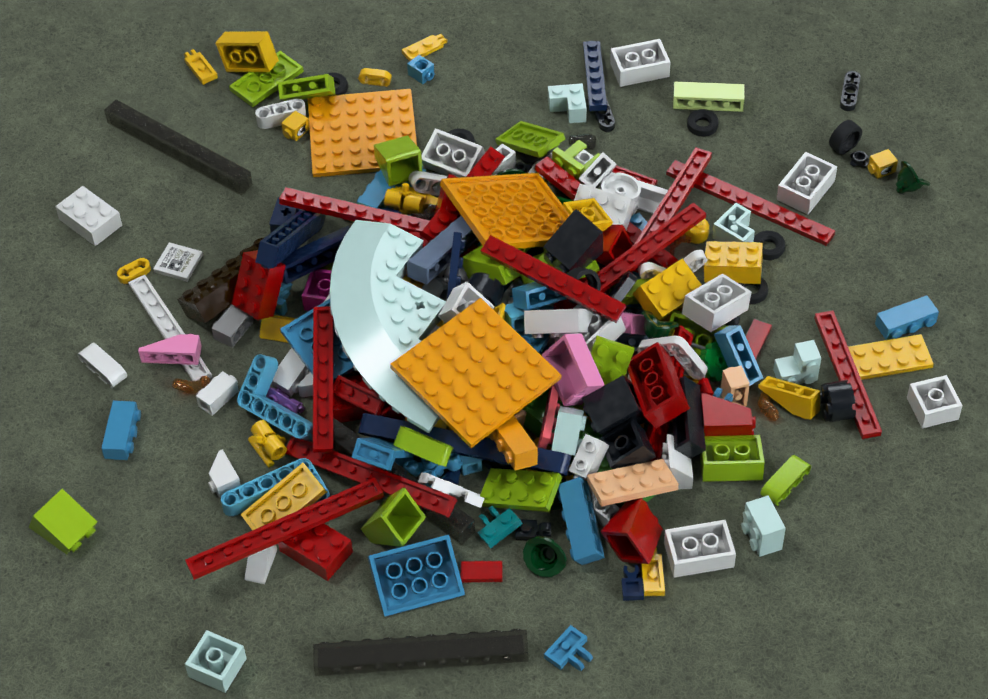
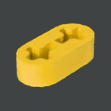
M363 68L358 79L362 84L387 87L390 85L392 75L386 70Z
M139 258L121 267L117 271L119 282L128 284V282L148 274L151 270L150 262L145 258Z

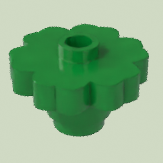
M707 343L706 349H702L699 356L708 368L705 378H710L712 382L721 381L723 370L728 368L718 343Z

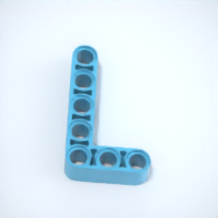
M262 354L256 355L238 394V405L295 438L312 441V422L266 397L278 369L277 359Z
M301 458L225 492L221 496L223 512L227 516H236L244 512L301 463H304L327 491L319 500L330 497V494L309 459Z

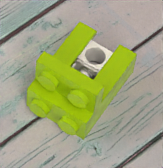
M578 140L565 152L558 147L555 148L552 152V160L581 182L579 180L581 175L601 154L591 155L584 150L587 148V145Z

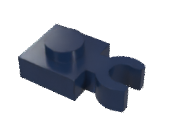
M635 565V571L632 573L628 572L627 566H624L623 575L625 578L621 580L623 601L644 600L643 578H638V565Z

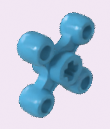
M451 453L446 467L421 458V462L408 460L404 463L403 470L408 478H415L421 472L440 477L443 475L444 469H449L450 471L459 470L462 467V460L457 453ZM423 483L424 486H427V487H430V488H431V486H432V484H430V483H427V484Z

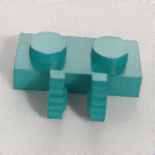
M493 506L489 507L490 514L495 517L492 522H489L483 514L478 516L485 527L477 533L490 549L523 524L510 508L500 515Z

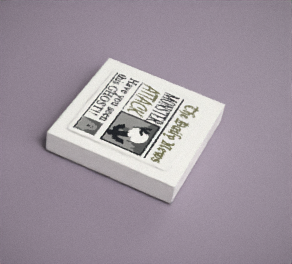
M169 242L153 268L154 273L188 282L201 260L203 252Z

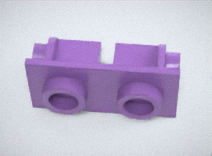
M269 388L266 395L267 398L296 414L304 411L303 403L293 398L289 399L290 396L279 388Z

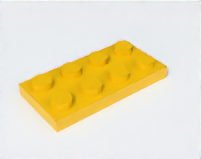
M922 334L848 347L861 380L933 368L934 365Z
M301 463L240 515L249 527L255 530L314 504L327 491L304 463Z

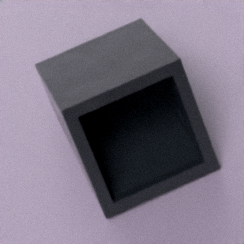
M576 209L543 246V257L548 264L554 265L565 274H568L574 268H586L603 254V232Z
M623 375L582 398L584 402L583 410L588 417L590 416L592 420L590 425L596 434L599 433L604 436L631 417L639 424L648 422L643 415L632 382Z

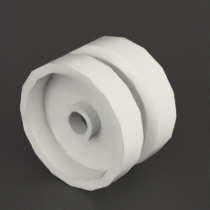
M614 173L606 176L601 183V190L632 198L636 203L632 213L634 215L638 209L641 192L638 180L624 173Z

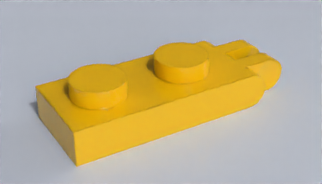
M442 34L437 36L431 35L403 48L402 54L411 61L418 55L424 57L443 48V44L448 41Z
M192 49L190 50L191 55L188 52L184 53L185 63L202 85L218 78L216 71L201 52L196 53Z
M656 547L650 563L641 564L644 596H665L662 555L657 554Z

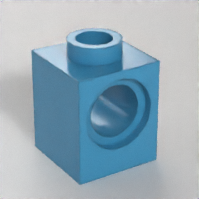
M421 55L416 56L407 63L408 75L421 84L433 79L435 75L434 64Z

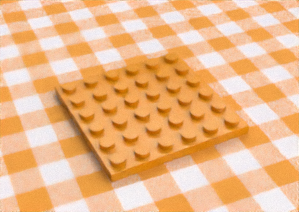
M411 89L308 98L313 177L378 172L381 169L375 159V144L408 135L417 145Z
M539 173L444 178L440 182L444 192L483 246L491 235L517 249L543 247L570 216Z
M479 298L390 364V368L470 448L474 447L561 380L562 377L546 359L482 298Z

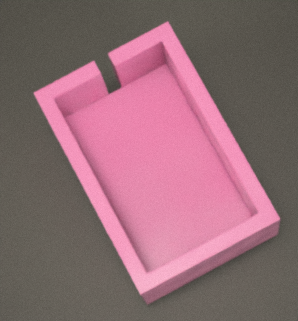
M564 334L542 354V357L562 375L561 380L554 385L564 406L582 405L584 403L582 398L605 386L582 334Z

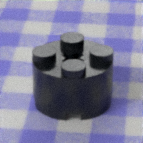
M482 272L474 273L469 278L468 283L491 304L497 307L505 293L502 283L496 278L494 280L488 278L489 274Z
M848 380L821 385L820 404H823L825 409L823 410L825 422L855 418L856 410H852V404H855V396L851 384L847 383Z

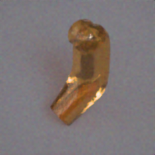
M202 376L200 381L176 378L173 381L172 387L187 394L198 393L210 383V378Z
M762 391L757 405L770 421H777L779 418L778 409L770 403L771 397Z

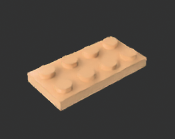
M664 459L587 475V483L601 507L676 491L679 486Z

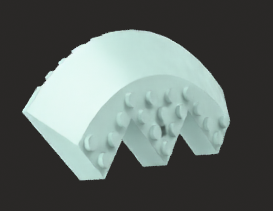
M355 220L339 246L331 271L329 295L335 332L341 340L344 353L352 361L355 371L358 370L362 375V380L370 389L373 388L379 394V398L383 402L386 401L390 404L395 412L398 414L402 413L407 417V421L430 433L440 417L390 368V364L429 335L441 319L438 315L446 301L403 280V277L407 274L406 265L408 260L422 249L424 240L389 223Z

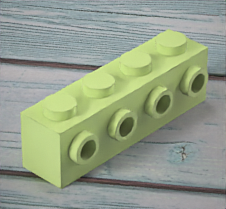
M674 82L673 109L743 112L744 84Z

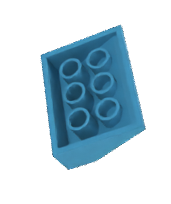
M449 534L367 557L384 617L465 595Z

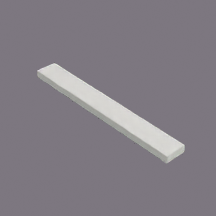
M146 275L128 282L130 288L164 339L185 334ZM201 357L199 358L198 365L181 364L195 385L212 378L211 372Z

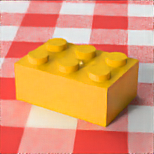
M268 31L224 32L215 43L226 72H270L279 61Z
M706 241L705 283L724 274L737 283L761 284L763 243Z
M682 258L642 284L633 295L645 311L652 312L661 321L673 311L682 307L685 295L699 288L702 284Z

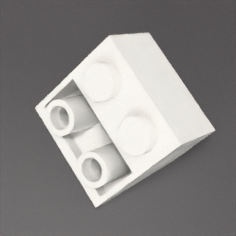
M667 434L666 443H663L662 459H664L679 483L678 489H692V461L689 457L675 450L674 436Z

